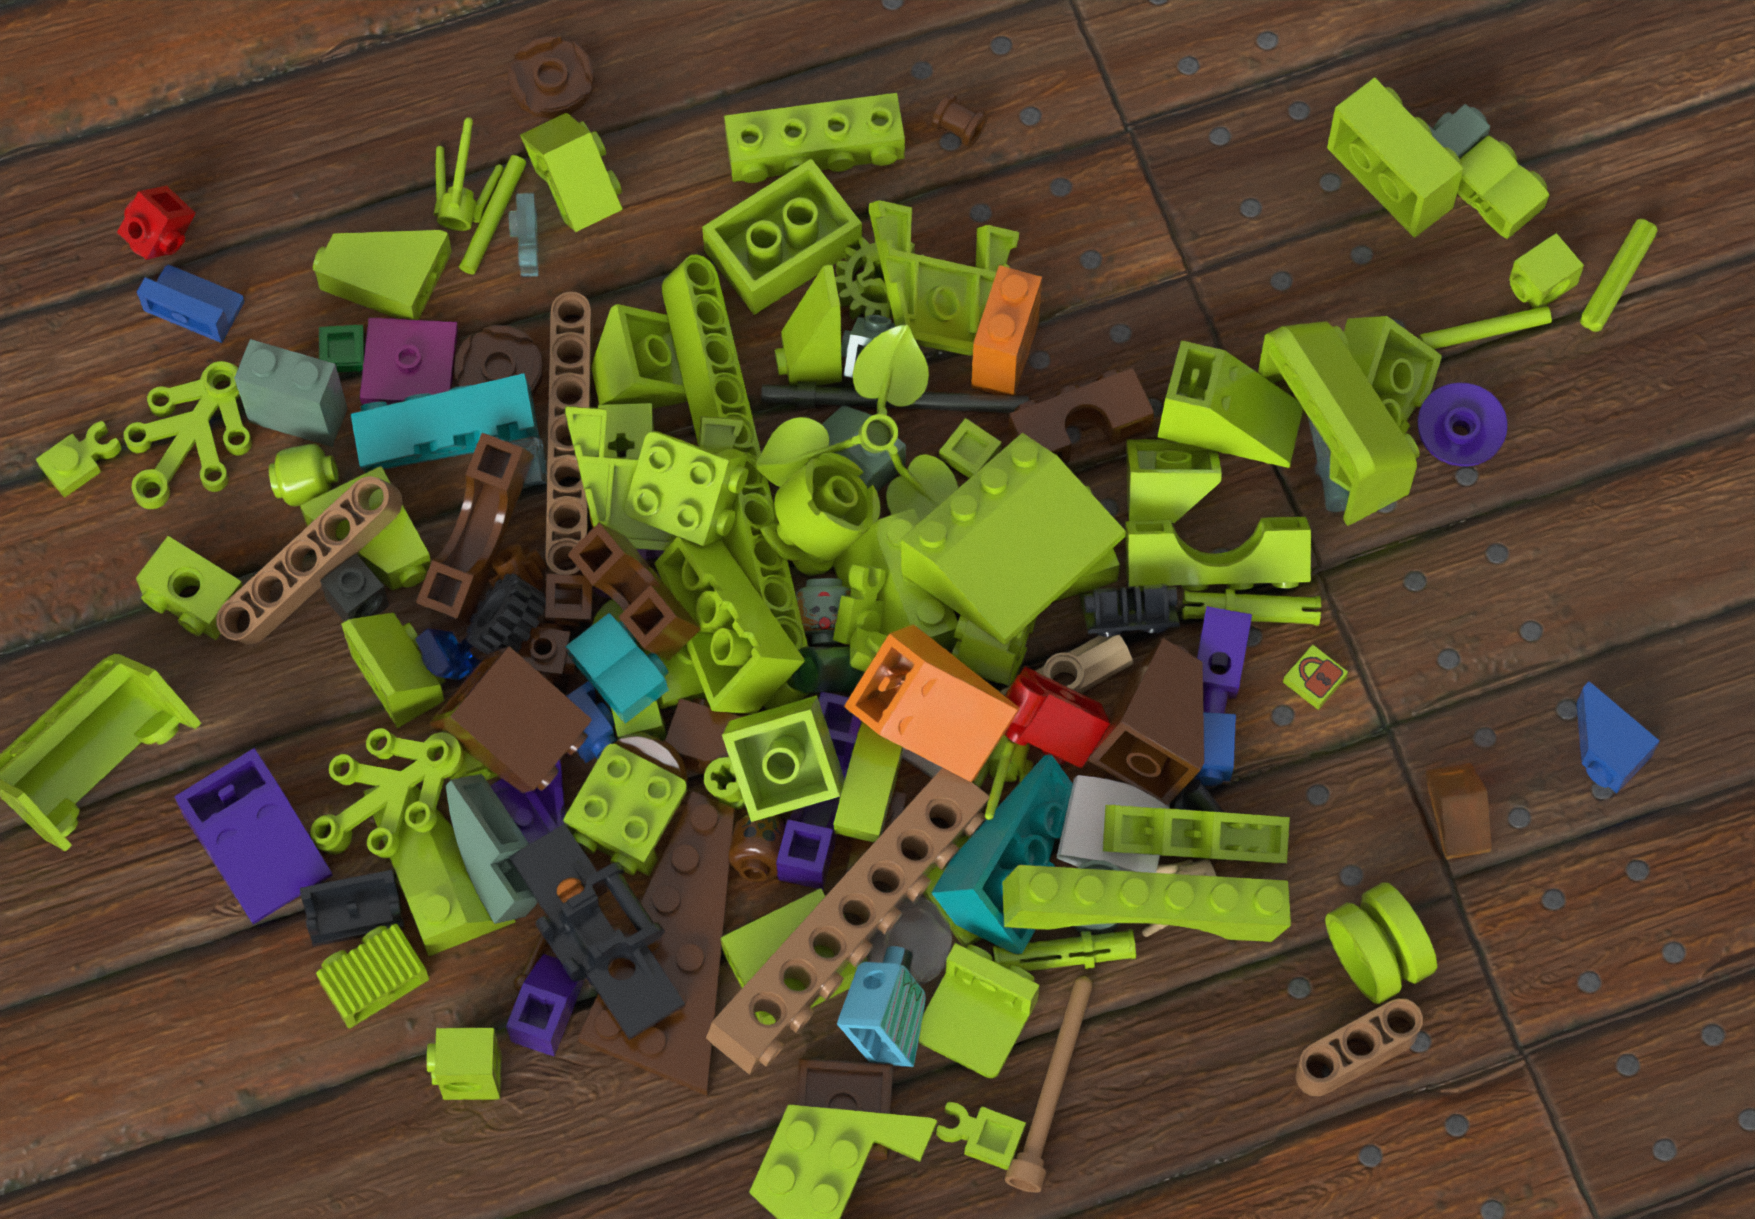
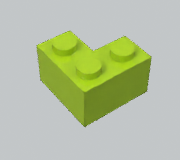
M565 113L520 134L535 172L548 183L563 221L575 232L623 210L617 197L622 194L620 183L612 170L606 171L601 157L606 155L603 142L596 131H589L584 121L579 123L568 113Z

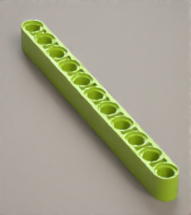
M690 255L663 280L662 294L697 442L699 444L701 416L742 419L743 426L739 436L736 438L733 449L748 454L744 466L748 469L747 481L742 491L736 494L732 510L735 511V521L729 534L721 540L805 660L764 704V707L769 710L802 700L814 690L816 678L788 562L776 553L760 531L764 526L778 523L768 480L756 468V461L761 455L718 274L714 265L704 256Z

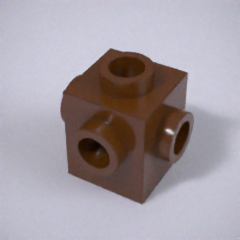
M538 624L536 628H532L529 632L531 636L527 642L523 640L521 643L522 648L517 653L559 691L566 693L569 675L575 676L577 672V667L570 659L565 647L572 642L571 633L564 631L562 627L555 624Z

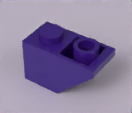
M543 954L523 982L506 1025L510 1041L555 1057L585 979L573 982L559 959Z

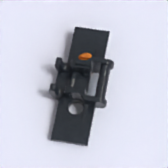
M565 824L509 857V860L546 914V916H542L536 921V927L560 960L571 980L577 982L587 979L590 985L594 986L629 1040L685 1006V1002L647 947L658 940L665 930L659 922L654 923L622 876L625 870L619 862L612 863L596 871ZM607 887L638 931L630 937H625L619 929L614 931L598 906V897L607 893ZM618 958H625L634 964L636 970L629 979L617 980L609 974L608 967L610 963Z

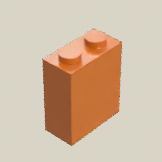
M999 265L973 343L971 388L994 395H1016L1039 324L1041 276Z

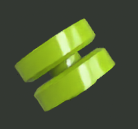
M1382 882L1363 893L1361 908L1353 903H1345L1326 915L1327 932L1342 965L1360 991L1373 1003L1381 1004L1400 993L1402 979L1416 984L1436 972L1438 967L1436 954L1421 921L1406 899L1391 884Z

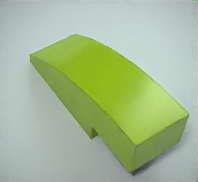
M861 722L833 825L835 834L875 842L883 833L904 747L880 736L864 722Z

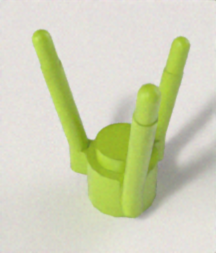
M470 117L464 120L453 186L448 188L447 193L444 148L442 146L436 148V204L433 215L438 217L437 222L441 226L456 231L471 229L472 222L480 223L484 207L504 169L502 165H496L477 202L473 199L474 193L463 187L473 120Z
M1003 735L975 780L972 781V783L980 788L989 770L990 775L995 778L985 812L987 820H991L994 817L1004 782H1014L1017 776L1020 777L1021 782L1032 770L1033 762L1027 760L1030 748L1028 743L1026 746H1022Z

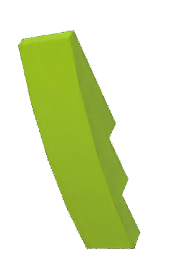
M1105 805L1102 851L1287 864L1290 817Z

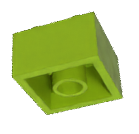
M817 696L731 720L727 724L722 737L751 822L840 797L845 778Z

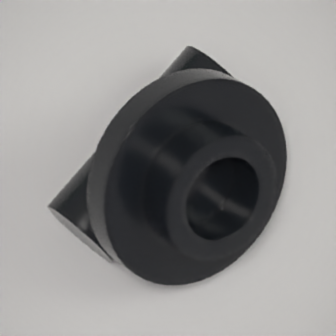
M1191 780L1174 799L1175 809L1224 812L1200 780Z

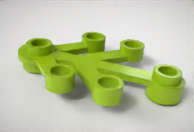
M224 361L214 362L204 370L200 380L171 388L160 386L149 392L147 396L149 408L158 417H166L172 414L176 404L198 399L200 401L191 412L147 424L135 422L126 427L124 440L127 447L135 453L147 451L153 441L177 435L155 470H144L134 477L131 486L132 492L140 506L146 509H157L168 501L170 496L168 483L195 442L202 465L200 479L203 486L211 492L221 491L227 486L229 477L225 466L219 462L209 421L217 408L220 407L227 429L223 435L227 451L232 455L241 456L250 450L252 440L249 431L242 425L236 402L240 397L234 379L238 370L237 366ZM220 381L230 382V386L225 389L218 390L215 388ZM160 397L169 398V402L164 406L158 407L154 405L155 401ZM136 433L146 434L141 442L135 443L131 441V437ZM241 435L245 437L244 442L240 445H232L230 443L231 439L235 436ZM217 471L222 473L217 481L211 482L206 479L211 472ZM151 488L160 490V493L153 498L145 497V493Z
M382 728L373 730L366 740L367 750L379 759H389L395 755L415 760V762L404 770L397 771L360 764L346 754H340L333 758L329 765V774L334 780L343 785H351L356 782L377 786L378 788L337 816L327 814L316 819L311 826V840L318 849L327 854H340L350 845L352 839L351 829L386 806L381 825L369 834L367 846L373 854L381 858L392 857L399 848L398 834L404 813L407 825L418 832H428L435 826L437 821L435 810L444 779L455 775L464 763L462 744L453 735L444 732L431 735L423 743L396 738L395 735ZM387 737L386 746L382 750H378L379 741ZM444 748V754L441 759L435 761L437 753ZM349 763V771L344 776H341L342 767ZM424 780L419 801L412 803L406 809L412 787ZM425 810V819L421 823L417 824V815L421 811ZM331 826V833L323 839L324 832ZM388 836L387 845L379 850L380 840Z

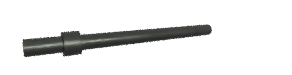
M798 381V386L762 384L761 402L797 404V408L815 409V404L877 407L878 398L869 399L862 397L855 388L816 387V382ZM924 391L919 399L908 406L897 407L886 401L885 408L1012 413L1019 405L1029 401V396Z

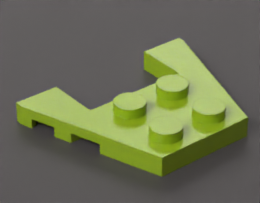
M881 200L870 203L869 214L895 327L901 325L909 326L916 343L920 346L972 356L974 339L999 265L1010 267L1006 262L1010 250L1017 246L1019 232L990 225L977 228L976 267L911 253L912 208Z
M565 406V416L593 527L599 522L623 534L635 549L665 551L678 536L629 518L625 514L624 507L638 459L604 456L607 409ZM701 416L698 447L714 453L733 448L736 438L741 432L743 420Z
M788 1105L749 1193L777 1219H841L873 1144L878 1143L921 1162L937 1125V1120L928 1117Z

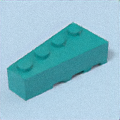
M525 373L476 385L459 386L447 392L434 395L429 393L416 394L406 397L404 402L387 405V402L368 403L360 407L361 412L351 414L359 464L364 473L380 466L385 470L474 453L481 433L514 445L540 441L532 392Z

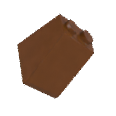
M1163 638L1129 677L1108 718L1110 722L1109 727L1087 760L1126 784L1140 789L1168 806L1198 774L1204 764L1203 662L1190 655L1184 647L1172 644Z
M508 646L487 654L430 721L429 725L439 733L444 732L453 735L462 744L465 752L517 790L525 793L536 788L542 791L552 782L559 772V769L555 766L565 752L568 755H572L588 737L584 729L592 719Z

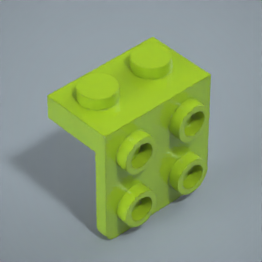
M658 431L650 432L645 436L624 507L625 514L629 518L702 546L721 540L729 534L735 521V511L732 510L736 494L742 491L747 481L748 469L744 466L748 454L733 448L714 453Z
M609 744L604 748L563 821L582 850L594 854L596 849L612 857L611 863L619 862L625 870L624 872L634 875L638 870L649 876L658 861L654 848L686 794L687 785L682 778L616 744Z
M955 943L946 959V973L923 1014L918 1043L987 1078H995L1003 1068L1038 1001L1039 984L1034 982L1035 979L1030 973L1019 967L1009 966L1007 969L993 962L992 956L977 946L968 945L965 948Z

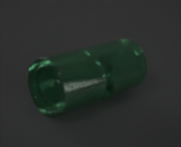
M850 646L802 647L798 651L805 662L791 677L796 688L803 693L853 692L865 672L851 667Z

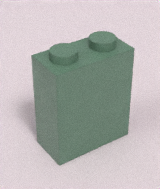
M250 339L234 377L249 423L333 447L348 409L336 365Z

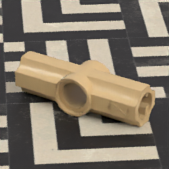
M1120 634L1111 637L1099 635L1069 653H1058L1051 656L1046 661L1044 667L1036 672L1050 679H1053L1055 675L1062 672L1070 673L1076 680L1066 687L1083 694L1088 689L1133 665V658ZM1010 686L1001 690L1000 693L1005 695Z

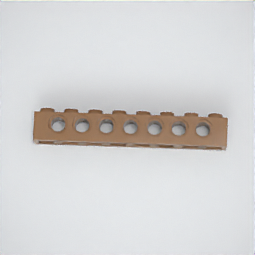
M942 767L711 1023L706 1039L749 1075L760 1063L768 1067L785 1046L780 1040L790 1029L797 1034L807 1024L815 1012L810 1008L820 996L828 1000L844 980L840 973L849 963L857 967L866 958L874 946L869 942L878 931L885 935L892 929L902 915L899 907L907 898L915 902L931 883L927 876L936 866L944 870L952 857L960 850L956 846L958 841L964 835L970 838L987 820L983 812L988 803L989 796L974 783ZM941 818L948 823L950 828H938L930 819ZM901 850H913L920 855L921 860H910L903 855ZM883 881L892 888L893 892H880L874 887L872 882ZM843 914H856L863 920L864 924L852 925L845 920ZM819 945L826 946L833 951L835 957H821L815 952L814 947ZM788 978L797 979L803 983L805 990L793 991L786 986L784 980ZM758 1011L768 1012L774 1017L776 1023L771 1025L762 1024L755 1018L754 1013Z

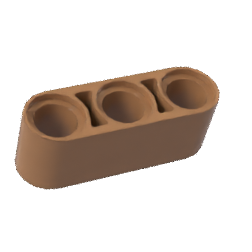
M1398 998L1387 1002L1309 1045L1303 1050L1296 1068L1295 1079L1298 1087L1310 1096L1326 1095L1408 1050L1414 1045L1423 1024L1420 1008L1408 999ZM1393 1017H1401L1409 1023L1411 1031L1404 1034L1396 1033L1389 1027L1387 1020ZM1353 1039H1360L1369 1045L1371 1052L1365 1056H1357L1348 1049L1347 1042ZM1314 1061L1322 1062L1329 1068L1331 1074L1325 1078H1316L1308 1072L1306 1065Z

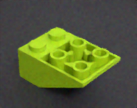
M1181 340L1165 398L1158 438L1289 468L1303 407L1294 397L1227 351Z

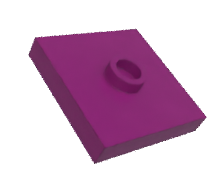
M369 318L360 390L361 404L387 402V405L404 402V399L408 396L424 393L434 395L452 389L458 335L457 322Z

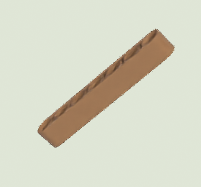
M577 292L562 293L556 297L551 306L546 562L549 574L585 576L577 566L568 571L557 568L560 562L568 559L572 560L568 553L590 532L589 507L573 445L566 446L559 443L563 438L570 436L565 416V406L592 408L593 322L589 301L585 296ZM569 315L582 317L576 323L570 324L563 321ZM569 355L581 357L578 362L573 364L562 362L563 358ZM570 395L581 398L577 403L571 405L561 402L563 398ZM566 477H576L580 480L572 487L559 485V482ZM566 518H574L579 521L576 526L569 529L558 526L560 521Z

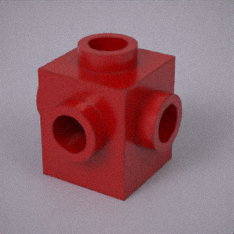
M167 185L138 191L135 199L127 205L124 211L125 218L117 233L130 244V248L136 254L144 257L146 260L165 255L169 256L176 253L184 244V234L196 212Z

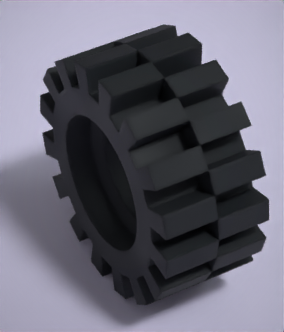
M512 573L511 575H505L503 580L499 579L495 583L494 589L487 591L485 594L486 599L483 602L480 601L477 605L478 611L472 614L470 618L472 624L466 630V633H468L466 636L468 643L486 655L508 646L515 652H518L522 648L521 643L523 640L527 642L531 634L529 632L531 629L537 627L539 623L537 618L543 615L544 612L542 606L546 603L545 595Z

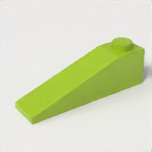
M1388 316L1348 318L1344 329V334L1349 343L1348 350L1404 435L1410 427L1407 420L1414 409L1421 407L1425 399L1431 394L1442 355ZM1331 452L1329 479L1350 492L1352 483Z
M416 785L411 789L406 809L412 803L419 801L421 790ZM375 786L363 791L364 795L366 796L378 787ZM386 806L373 814L377 828L381 825ZM437 808L435 810L437 814L435 826L430 831L424 833L409 827L405 821L404 813L398 834L399 848L390 857L428 956L515 923V919L494 924L467 873L456 841L454 828ZM425 810L421 811L417 815V824L421 823L425 819ZM388 836L382 838L385 846L388 843Z

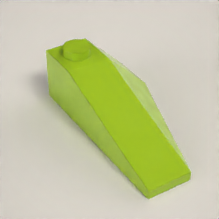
M833 265L822 267L781 331L782 348L775 349V359L778 375L787 374L789 386H798V381L816 382V386L842 382L840 302Z

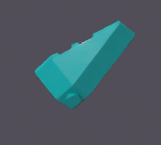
M1044 755L997 807L993 819L986 820L952 857L931 892L955 925L1014 954L1023 953L1036 929L1004 927L1002 882L1018 865L1055 867L1050 862V857L1055 839L1060 838L1062 835L1073 783L1052 755Z

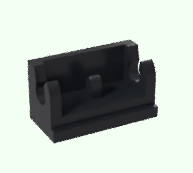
M392 870L300 888L301 899L307 916L306 926L313 947L361 938L380 926H386L389 929L392 925L397 924L400 929H405L398 885Z

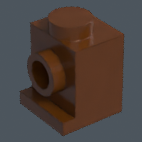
M546 574L544 588L546 603L543 606V623L558 625L564 631L570 633L577 632L580 628H588L589 622H591L592 584L582 575Z

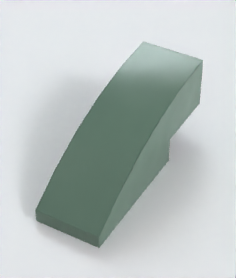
M482 774L450 780L446 785L456 841L467 873L482 904L494 924L526 917L538 902L509 860V857L529 845L528 841Z

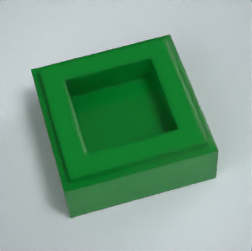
M363 325L319 327V359L334 363L338 373L363 371L365 355V330Z

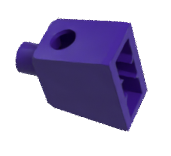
M1206 607L1197 659L1203 662V712L1225 714L1227 698H1237L1252 614ZM1218 666L1225 669L1226 673L1217 675L1210 669L1211 667Z

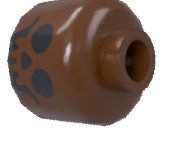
M777 814L751 822L749 815H746L737 821L728 851V859L730 864L746 880L763 882L766 879L778 876L776 862L786 827L784 819Z

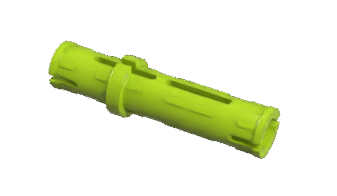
M1225 589L1224 593L1189 592V590H1184L1182 604L1201 605V607L1184 606L1182 608L1183 620L1204 619L1206 607L1208 606L1252 614L1251 622L1314 624L1315 626L1320 624L1321 612L1302 611V609L1318 610V608H1321L1320 596L1293 597L1235 594L1234 589Z
M1132 929L1091 935L1090 931H1082L1080 937L1031 942L1027 944L1022 954H1014L998 945L993 946L995 963L1007 969L1009 966H1016L1025 971L1084 964L1085 969L1095 968V963L1136 959Z

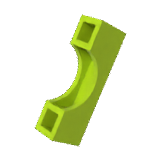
M1306 517L1261 518L1254 533L1244 544L1231 551L1216 554L1201 552L1188 546L1176 533L1171 520L1125 521L1126 577L1129 587L1139 586L1140 591H1143L1144 585L1165 583L1167 586L1181 585L1183 589L1190 591L1205 590L1212 584H1227L1228 588L1237 590L1250 589L1254 586V583H1272V586L1277 588H1294L1299 585V582H1310L1311 529Z

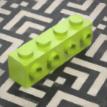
M897 93L724 116L733 182L757 183L765 180L767 177L786 175L810 159L815 162L820 170L830 169L837 172L848 170L856 165L873 163L874 165L884 166L892 164L896 160L905 159V137Z

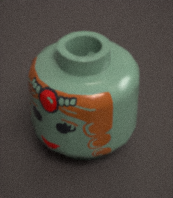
M841 579L806 580V587L799 589L795 594L805 635L812 636V644L814 645L839 644L838 641L833 640L840 599L841 595L850 596L851 589L842 586Z

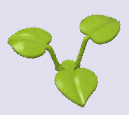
M901 325L881 333L866 345L855 361L853 368L855 390L862 397L869 399L878 398L877 414L869 417L861 424L858 435L829 446L828 432L819 422L803 417L793 418L784 422L772 433L756 461L757 470L768 481L781 487L812 458H818L823 453H837L861 444L865 450L871 453L887 451L896 470L901 475L890 482L886 491L887 508L891 515L914 508L920 522L958 489L953 473L943 461L934 456L919 455L912 460L908 469H906L899 457L898 449L894 445L898 437V427L895 421L887 416L886 401L897 407L908 406L914 403L926 390L929 378L926 359L916 343L909 326Z

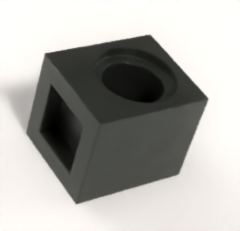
M357 554L320 580L326 601L344 622L348 619L378 615L389 607L383 584Z

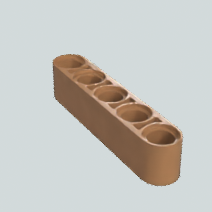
M372 476L363 477L356 481L222 605L216 618L220 633L228 639L249 645L257 644L265 639L321 587V579L357 554L397 517L403 505L399 489L391 483ZM377 489H381L384 496L383 502L379 508L371 510L369 507L370 496ZM348 519L350 523L349 534L342 541H338L336 537L337 526L340 522ZM314 550L317 556L316 565L310 571L305 572L303 559L308 552ZM281 580L284 589L283 594L279 600L272 602L270 599L271 587L274 583ZM248 611L250 624L244 632L239 633L237 620L243 612Z

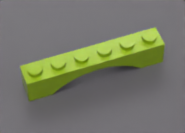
M1018 865L1002 882L1004 927L1050 930L1091 924L1147 923L1197 929L1216 934L1228 940L1272 942L1291 926L1288 881Z

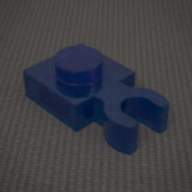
M428 628L415 638L423 653L421 658L424 665L436 677L461 680L464 676H469L482 661V659L475 658L470 652V649L474 646L468 643L466 638L458 643L453 632Z

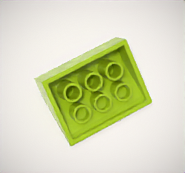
M1021 433L900 539L901 571L907 578L1006 645L1125 537L1126 531L1057 455L1024 433Z

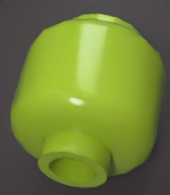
M307 444L281 450L276 455L275 463L269 465V478L275 497L277 499L283 498L288 505L295 507L331 491L332 483L338 482V469L332 455L325 456L321 447L316 444Z

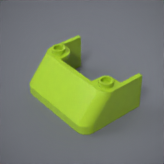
M1326 321L1281 326L1265 335L1258 373L1273 384L1283 378L1285 379L1352 483L1343 517L1346 525L1349 526L1407 496L1417 468L1416 459L1420 456L1419 449L1414 439L1408 433L1403 435L1348 350L1349 343L1342 329L1339 326L1332 327Z
M120 654L110 655L90 670L0 754V797L44 840L63 851H67L72 845L65 837L78 825L76 818L79 815L80 809L76 803L141 742L147 745L156 742L158 745L169 741L178 732L179 723L196 729L201 722L156 670Z

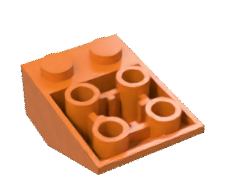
M914 624L889 633L844 705L847 710L880 736L970 782L975 780L1020 710L1017 705Z

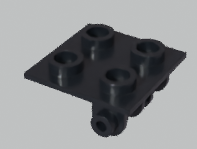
M1166 583L1144 585L1143 591H1140L1139 586H1134L1132 589H1126L1125 587H1120V590L1106 588L1093 589V592L1079 593L1088 634L1096 633L1100 636L1111 637L1121 634L1122 631L1142 630L1148 633H1160L1167 630L1168 627H1180L1175 606H1177L1176 587L1169 588Z

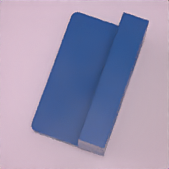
M171 265L165 266L157 282L144 278L137 290L139 300L145 312L220 343L224 341L245 302L243 295Z

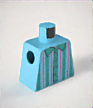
M887 947L883 963L863 962L858 965L838 1018L837 1025L869 1063L914 1067L926 997L925 991L909 973L913 954L902 947Z

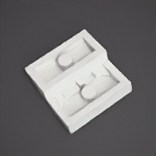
M1076 776L1073 781L1057 859L1077 867L1091 860H1105L1116 865L1121 871L1156 873L1160 855L1102 851L1105 805L1169 809L1170 803L1167 806L1129 784L1096 777Z

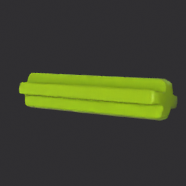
M1645 219L1636 220L1582 313L1580 323L1583 327L1589 328L1593 332L1602 330L1657 233L1655 224Z

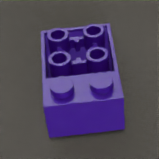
M255 748L174 796L182 815L252 924L257 923L301 895V887L320 884L333 876Z

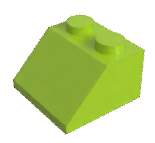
M394 613L353 618L341 623L353 660L397 728L445 701L440 685L445 683L446 680L436 662L432 658L425 662L419 653L418 648L423 645L410 623L402 626Z

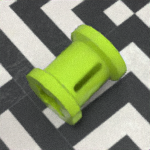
M729 757L718 758L712 761L706 768L704 784L707 790L720 803L739 810L743 808L745 802L738 781L732 782L736 775Z

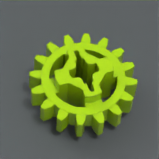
M861 237L859 238V250L856 251L847 247L844 250L846 261H837L836 274L839 276L835 277L837 291L840 292V306L850 305V317L852 319H855L861 313L865 317L868 315H880L889 319L893 318L876 240L875 243L869 244L867 240ZM911 242L910 252L915 254V244ZM863 266L864 271L856 275V281H853L856 271Z

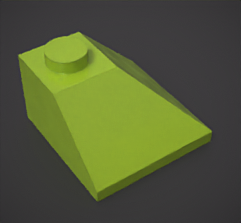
M620 304L611 307L591 365L599 405L652 403V409L688 402L668 315Z
M1127 439V508L1129 521L1171 520L1172 523H1175L1221 482L1222 473L1218 451L1181 444L1171 440Z

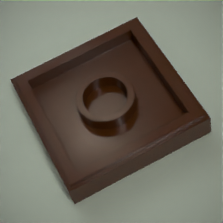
M799 1058L795 1105L890 1114L893 1064ZM874 1143L867 1159L887 1160L888 1148Z

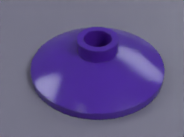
M1452 383L1436 389L1425 399L1419 411L1417 427L1423 445L1434 457L1450 465L1467 467L1489 460L1500 450L1507 434V417L1501 403L1486 389L1470 383ZM1462 426L1468 431V434L1466 436L1458 435L1453 432V428Z

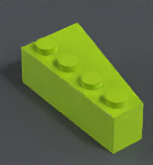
M678 536L657 559L655 565L662 582L701 628L686 645L712 711L755 714L805 660L722 540L702 546Z

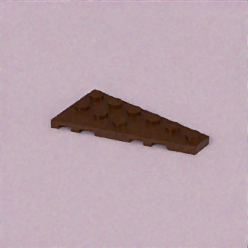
M692 791L641 901L642 906L653 922H659L665 930L658 940L647 947L685 1002V1006L629 1040L598 994L578 1036V1040L581 1044L708 1096L713 1044L706 1039L712 1021L715 1019L722 956L721 937H723L730 869L728 851L734 832L735 808ZM632 922L625 937H630L638 932ZM618 958L613 961L609 974L617 980H626L634 974L636 969L630 960Z

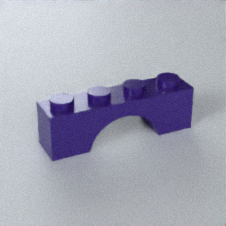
M821 691L819 703L844 778H846L862 721L844 707L849 697ZM840 797L793 810L791 817L787 820L776 862L778 880L824 890L838 834L834 833L833 824Z

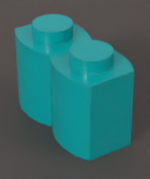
M608 613L565 647L576 667L626 724L669 690L664 678L669 672L656 654L651 652L646 656L636 645L638 643L637 639L622 621L618 623Z

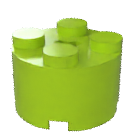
M823 453L818 458H812L778 489L774 506L779 521L777 533L783 542L792 546L797 545L808 554L822 558L825 561H833L870 529L879 518L880 501L873 484L867 488L859 477L864 472L858 465L839 454Z
M961 615L954 634V638L961 641H957L952 655L980 677L1009 686L1015 680L1027 651L1025 645L1029 633H1033L1037 617L1004 645Z

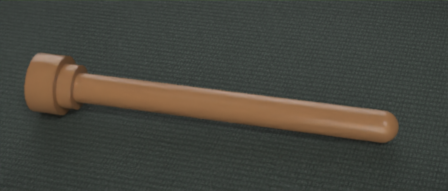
M1085 976L1077 978L1074 982L1023 1153H1018L1016 1159L1011 1161L1005 1176L1006 1183L1020 1190L1040 1192L1043 1186L1046 1170L1043 1168L1045 1162L1041 1159L1093 987L1092 981Z

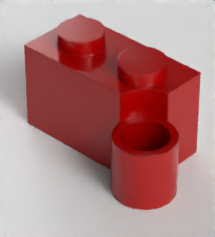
M1025 666L1004 695L1020 708L1004 733L1005 736L1019 745L1026 746L1027 743H1030L1040 748L1044 755H1052L1058 764L1064 765L1067 761L1082 768L1110 725L1101 703Z

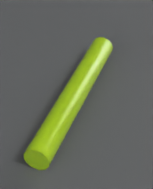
M512 155L460 263L459 268L465 273L471 275L476 273L521 177L526 161L519 156Z
M1548 306L1420 334L1419 339L1432 349L1443 348L1548 324L1552 321L1551 312Z

